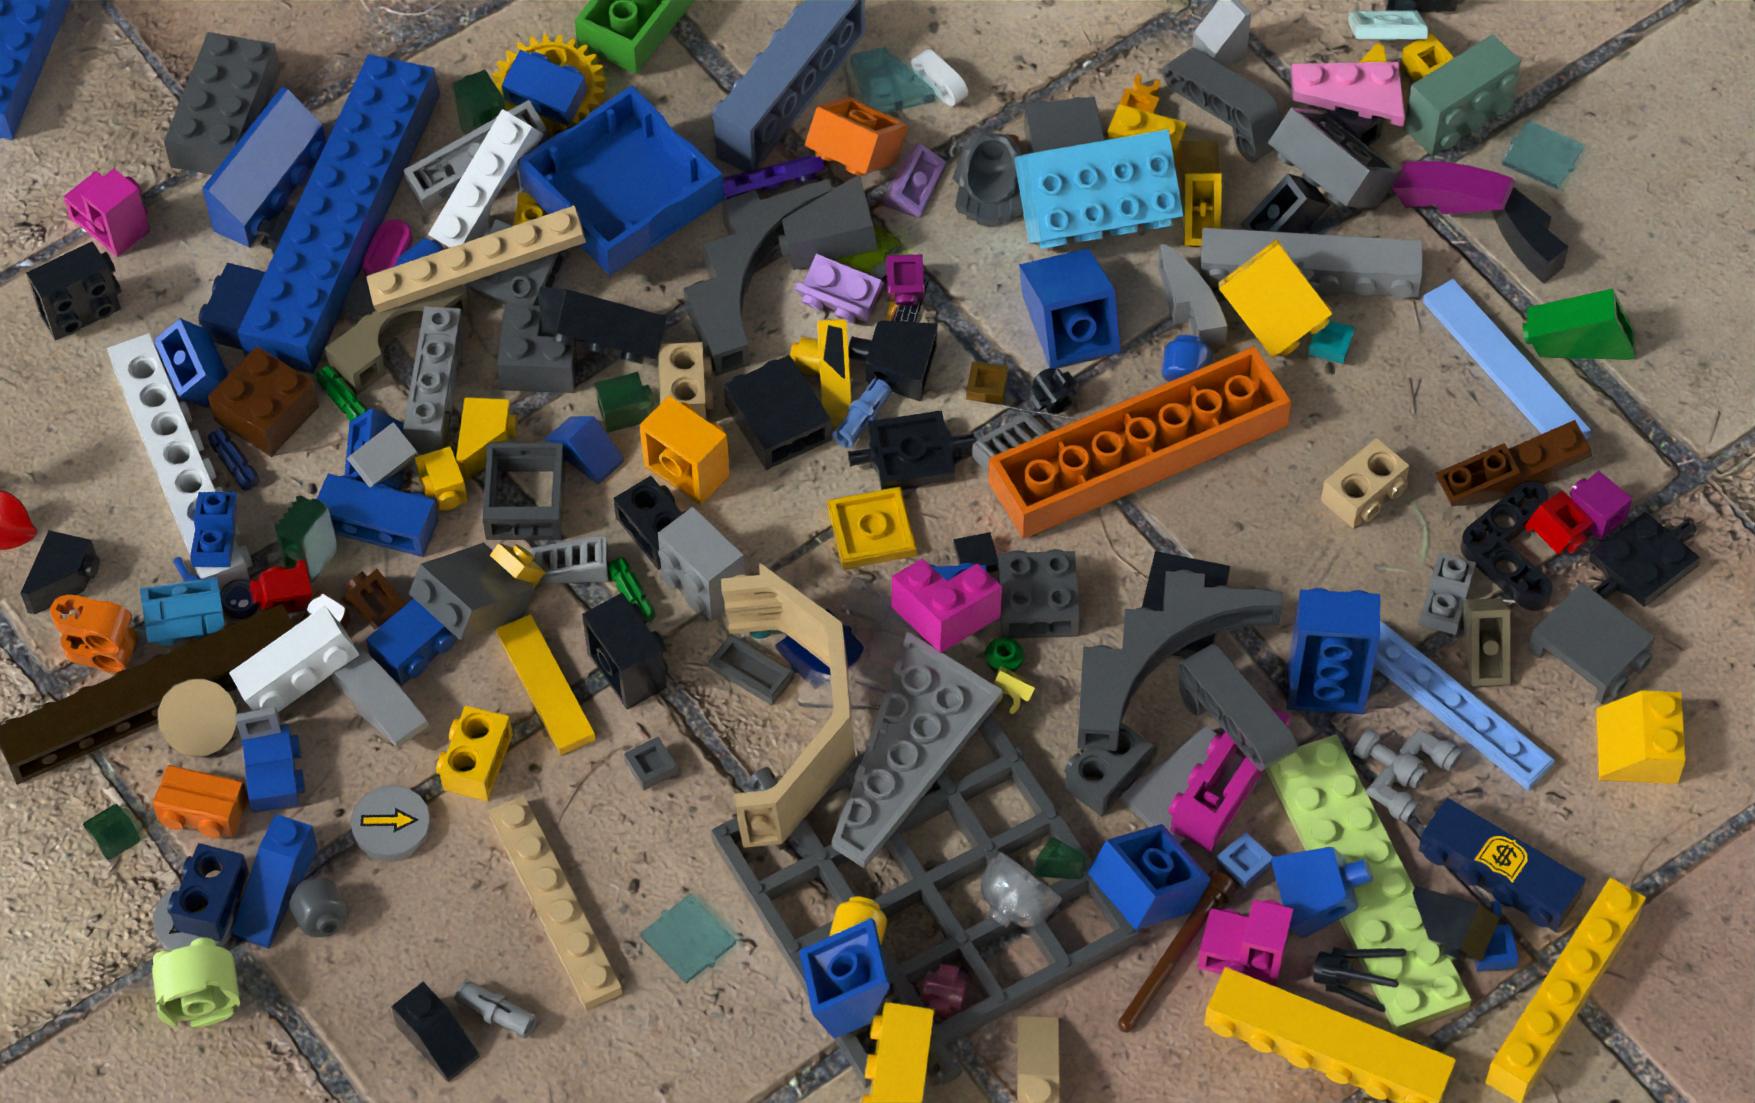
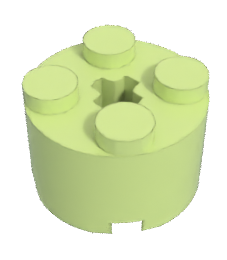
M199 938L192 941L190 946L173 951H160L153 956L152 975L159 1019L165 1024L178 1027L179 1020L190 1021L191 1028L210 1026L222 1022L233 1015V1006L235 1004L239 1007L240 997L234 957L228 950L215 946L213 939Z

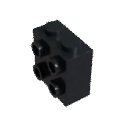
M93 241L26 272L39 315L55 341L66 335H72L79 329L98 320L106 319L113 313L121 310L117 295L122 293V290L113 274L116 271L115 266L106 251L100 253Z

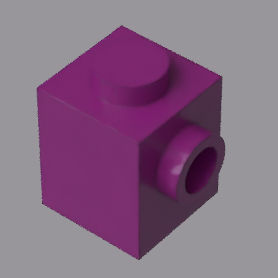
M1599 470L1588 480L1586 478L1580 479L1570 491L1571 499L1594 522L1589 531L1600 540L1604 539L1628 517L1632 498Z

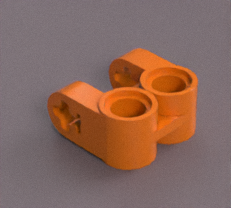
M67 594L54 600L50 607V615L55 628L63 633L60 642L65 657L69 661L101 669L112 674L126 670L139 640L138 633L130 627L132 614L129 610L111 601H99L77 595ZM71 609L75 610L76 615L70 614L67 619H63L62 614H69ZM82 639L85 644H80L78 649H74L72 643L79 644Z

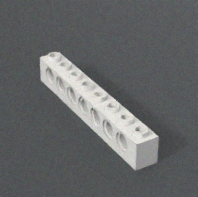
M148 333L108 347L107 350L119 385L190 555L195 533L193 518L198 492H223L221 486L214 488L211 480L216 479V475L209 457L202 460L199 454L200 451L204 450V446L197 429L189 430L187 423L192 422V418L185 401L178 403L175 396L178 395L169 374L166 375L164 370L165 364ZM237 524L231 566L195 567L199 580L217 577L220 592L227 583L233 580L244 579L250 581L247 568L252 567L253 563L246 545L238 547L235 540L241 537Z

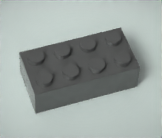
M207 32L164 139L171 168L213 175L268 105L281 71L275 43Z

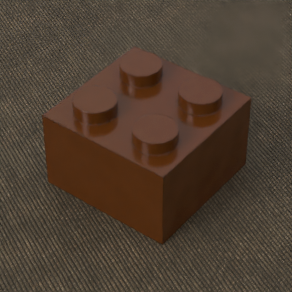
M258 346L208 395L215 422L270 457L319 408L314 382Z

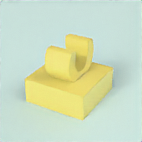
M1002 665L993 682L995 686L1003 690V694H1008L1013 698V703L1009 709V712L1012 714L1018 711L1021 699L1028 702L1035 690V682Z

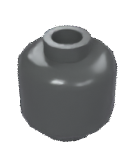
M309 878L304 880L295 888L289 901V908L303 933L310 937H325L335 934L348 917L346 901L335 883L326 878Z

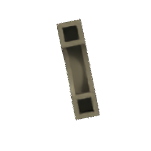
M460 285L380 313L374 311L372 314L365 315L357 325L343 335L336 336L325 347L328 365L338 372V378H343L353 392L359 395L386 375L382 355L388 342L403 331L421 328L424 306L461 309L462 317L470 312L467 291Z

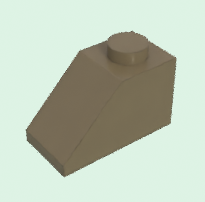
M1502 598L1463 600L1464 644L1470 685H1510V608Z

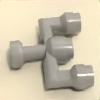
M1369 728L1359 739L1353 754L1362 760L1372 756L1387 767L1378 775L1365 793L1386 806L1392 817L1398 821L1402 820L1405 823H1409L1416 814L1420 803L1415 801L1414 797L1406 792L1398 793L1391 789L1392 783L1396 781L1405 788L1411 786L1414 789L1422 783L1428 769L1423 766L1424 762L1416 757L1420 750L1431 756L1433 764L1441 769L1445 768L1449 772L1457 765L1463 752L1457 749V746L1450 741H1439L1418 728L1400 749V754L1398 755L1382 745L1379 733Z

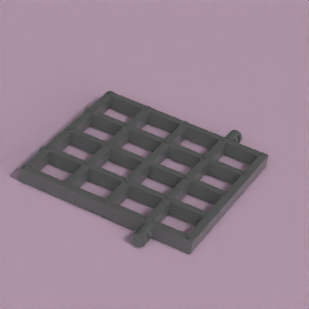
M991 713L978 730L998 759L954 782L951 781L945 770L932 785L935 792L923 797L885 843V846L908 882L873 899V901L880 905V910L884 912L886 918L922 901L946 938L945 941L899 965L884 941H882L881 949L890 984L884 998L894 993L902 1005L926 1008L911 984L959 959L985 999L939 1024H936L933 1020L928 1064L933 1071L938 1072L936 1076L941 1084H948L954 1081L963 1071L958 1062H953L954 1056L951 1051L945 1049L944 1046L1135 946L1139 941V931L1132 927L1088 875L1087 872L1093 864L1025 764L1020 748L1012 745ZM865 752L856 756L820 800L846 787L851 792L859 764L861 765ZM768 767L756 771L750 778V783L758 791L768 790L779 781L774 779L775 775ZM1011 778L1036 816L990 839L965 801ZM948 810L972 846V849L925 872L901 834ZM735 817L711 830L712 842L808 995L799 950L828 938L833 921L795 940L771 901L819 876L838 906L843 902L849 901L851 897L855 896L836 867L850 861V859L833 849L832 844L824 848L804 818L792 834L807 857L758 881L735 844L741 841L738 819ZM1049 834L1075 873L1028 897L1003 858ZM986 868L1007 899L1010 907L963 930L938 891ZM1088 892L1114 931L1067 955L1042 918V915ZM1024 925L1049 963V966L1002 990L977 952V949ZM849 1032L836 1038L837 1044L864 1087L871 1086L872 1079L865 1078L868 1056L854 1033Z

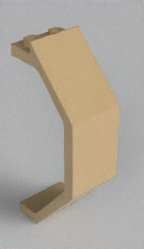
M760 562V575L749 576L742 574L732 578L721 579L729 634L779 630L794 639L830 668L833 714L774 787L764 791L734 793L735 809L743 848L783 844L856 758L843 624Z

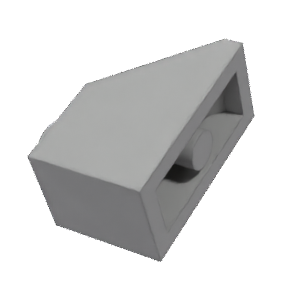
M1219 0L1194 31L1192 48L1197 49L1227 68L1247 57L1251 12L1240 0Z

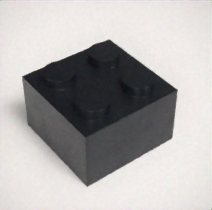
M620 593L582 614L587 654L627 710L667 688L665 672L668 671V666L663 657L666 646L657 631L650 632L645 625L646 618L637 603L630 604L625 595Z

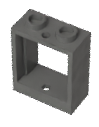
M512 441L487 443L482 518L486 540L562 539L566 464L563 443H553L550 441H540L538 443H515ZM553 471L551 507H497L500 472Z

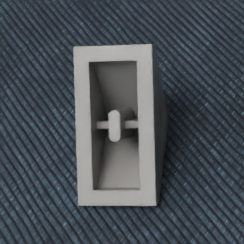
M393 422L352 453L347 460L366 484L372 488L414 464V457H418L411 443Z

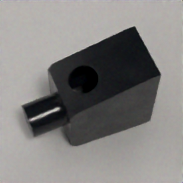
M881 320L876 325L872 340L851 337L848 348L849 358L866 361V381L869 384L873 379H880L890 386L893 393L921 401L937 348L938 324Z

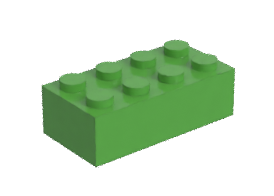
M590 0L574 20L577 47L579 48L586 44L589 53H596L597 57L637 75L695 0Z

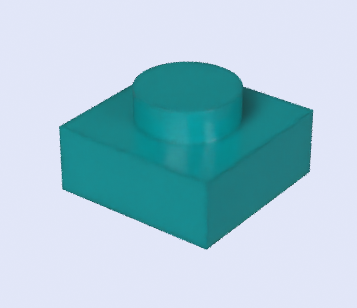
M1330 320L1327 326L1313 334L1308 355L1344 364L1355 327Z

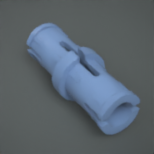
M873 379L863 395L850 404L848 407L849 413L833 432V438L843 447L847 448L848 446L852 448L860 434L868 426V421L877 419V412L892 394V390L887 383L880 379Z

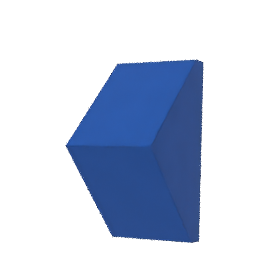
M571 416L544 439V441L563 443L565 460L598 485L624 462V457L594 416Z

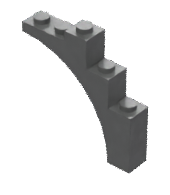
M828 179L817 183H808L801 188L786 193H777L764 200H760L756 190L744 194H735L722 201L723 223L729 236L717 237L703 244L704 266L710 280L698 281L691 286L683 288L685 310L699 341L703 342V350L706 356H711V366L715 376L750 365L749 343L741 322L744 296L753 274L767 254L779 244L778 236L785 234L782 219L833 190Z
M1189 570L1166 571L1163 611H1154L1146 607L1125 609L1122 649H1113L1106 645L1083 647L1077 748L1117 751L1121 723L1130 701L1153 670L1167 657L1191 642L1214 633L1246 626L1279 625L1283 592L1271 591L1266 588L1244 590L1232 589L1228 586L1204 587L1205 574L1194 573Z

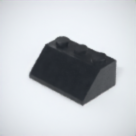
M540 287L538 297L542 331L555 334L554 342L569 346H575L576 341L588 343V351L609 355L610 349L622 352V360L642 364L644 358L657 360L667 316L568 289Z

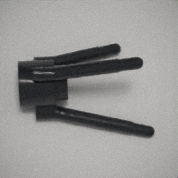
M1337 947L1333 948L1332 953L1320 951L1314 965L1313 980L1315 983L1326 985L1327 992L1343 995L1367 1007L1385 1012L1386 1009L1383 1004L1342 986V984L1348 985L1350 980L1353 979L1396 988L1399 986L1398 980L1353 970V962L1347 959L1405 956L1407 951L1404 948L1342 949Z

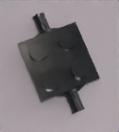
M941 410L868 421L871 439L869 449L848 451L847 453L850 467L872 463L873 468L878 473L881 490L895 487L906 488L955 480L954 451L973 448L975 437L973 432L952 436L945 426Z
M1642 513L1591 551L1590 562L1601 570L1606 577L1605 581L1592 590L1604 599L1614 592L1620 591L1630 595L1643 607L1647 606L1699 566L1700 557L1683 543L1686 538L1697 531L1693 522L1690 523L1689 519H1685L1673 530H1669L1648 513Z

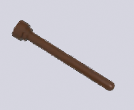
M1211 870L1207 876L1211 881L1202 894L1201 900L1119 1019L1118 1028L1122 1032L1127 1033L1134 1028L1207 920L1210 908L1214 909L1215 907H1220L1222 903H1228L1236 891V884L1225 874L1215 870Z

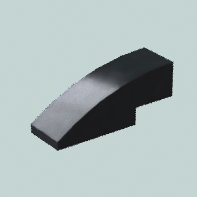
M1513 187L1504 209L1492 210V213L1502 236L1513 253L1544 284L1564 268L1569 246L1549 231L1551 216Z

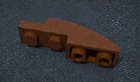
M1573 420L1509 449L1503 443L1435 474L1451 506L1472 505L1501 499L1519 484L1526 481H1535L1542 485L1558 479L1557 471L1592 457V452L1576 420Z

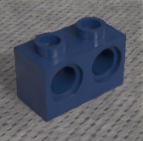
M198 843L193 856H188L185 860L182 870L183 881L179 891H173L169 899L168 914L171 915L176 931L222 942L249 875L244 854ZM212 871H221L215 877H205ZM197 906H207L200 912H191Z

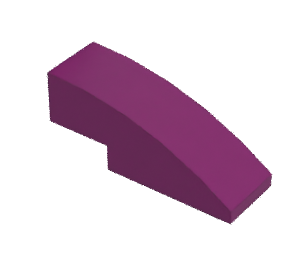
M1414 161L1404 162L1400 171L1401 174L1397 178L1393 190L1405 208L1436 205L1440 213L1445 215L1504 209L1515 181L1512 177L1469 165L1449 162Z

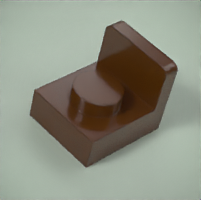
M378 569L368 576L362 571L345 585L349 591L342 598L346 605L352 602L374 630L406 605L405 601Z

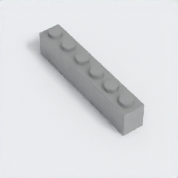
M1203 228L1200 275L1207 285L1219 287L1218 282L1278 238L1294 263L1299 258L1303 259L1302 271L1307 269L1313 270L1314 275L1308 281L1318 282L1319 289L1316 290L1317 292L1325 294L1350 293L1361 296L1384 295L1397 298H1418L1422 278V241Z

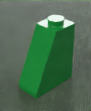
M1613 288L1527 307V323H1523V335L1526 344H1532L1539 357L1615 360L1636 358L1634 329Z

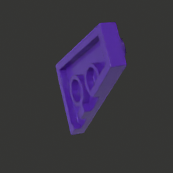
M811 155L723 177L724 196L728 199L735 194H744L757 188H761V191L782 187V181L795 178L796 183L816 179L815 172L825 170L821 156Z

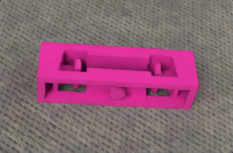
M1271 707L1289 728L1291 716ZM1226 732L1222 736L1215 735L1206 753L1209 757L1203 765L1200 763L1195 765L1187 782L1189 784L1188 789L1184 794L1181 792L1176 794L1168 810V813L1172 815L1170 831L1211 853L1259 781L1260 776L1264 773V771L1258 770L1245 757L1224 789L1223 801L1217 810L1220 797L1211 792L1237 752V745Z

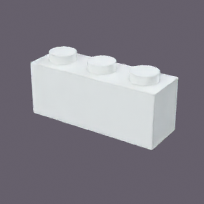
M323 606L229 672L244 701L252 710L275 706L279 712L360 654L344 627L330 610Z

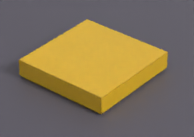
M901 487L827 500V509L842 570L917 556V548Z

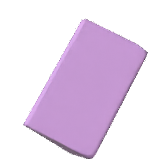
M918 142L906 152L881 204L887 208L920 217L947 162Z

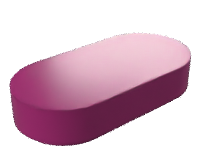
M391 219L378 226L362 260L365 276L392 268L397 263L396 259L411 248L413 243L412 231L406 222L399 219Z

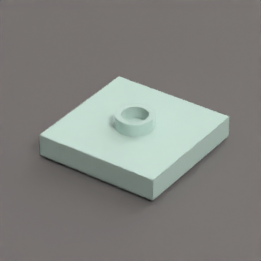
M1418 11L1349 12V26L1356 39H1378L1384 41L1427 39V25Z

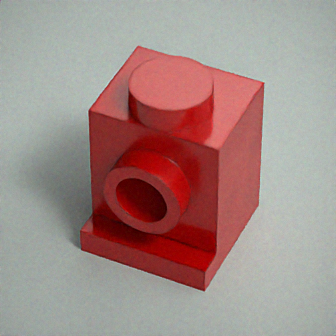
M1562 490L1542 503L1525 524L1524 528L1528 532L1534 530L1557 555L1565 550L1574 554L1588 541L1585 534L1594 522Z
M305 560L297 561L295 568L287 569L283 566L272 567L265 572H261L258 580H251L250 592L253 603H259L260 610L283 604L287 613L306 611L313 593Z

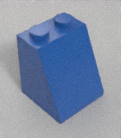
M1089 248L1019 264L1022 296L1050 368L1121 352L1115 289Z

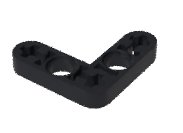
M1526 481L1519 484L1464 530L1460 549L1468 561L1476 562L1475 567L1526 610L1538 611L1545 608L1549 603L1553 588L1552 583L1544 573L1509 544L1525 530V524L1537 508L1549 498L1548 491L1544 485L1535 481ZM1524 497L1529 500L1533 497L1538 499L1537 503H1535L1534 501H1530L1523 507L1522 512L1520 511V508L1523 505ZM1506 515L1513 519L1515 525L1510 528H1502L1495 523L1494 519L1497 516ZM1487 531L1489 532L1490 535H1488L1486 538L1485 546L1481 544H1478L1476 546L1471 545L1472 540L1475 542H1480L1484 537H1486ZM1500 561H1510L1515 565L1516 571L1510 574L1502 573L1496 568V564ZM1522 575H1525L1524 581L1521 579ZM1529 588L1533 591L1538 588L1541 590V593L1539 595L1535 592L1530 595L1527 593V590Z

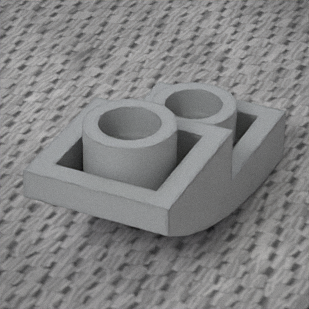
M1442 553L1438 554L1418 625L1456 635L1463 612V600L1467 598L1476 562Z

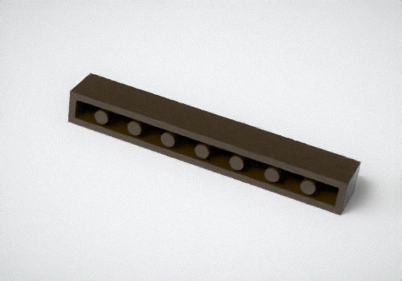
M283 604L273 608L262 609L254 616L241 622L227 624L218 632L201 639H193L183 647L165 655H156L142 665L130 670L119 671L111 678L96 685L82 687L73 695L56 702H48L38 710L20 718H11L5 721L0 726V750L16 785L157 724L158 709L163 696L174 685L182 681L203 678L219 684L227 692L237 689L229 672L294 627Z

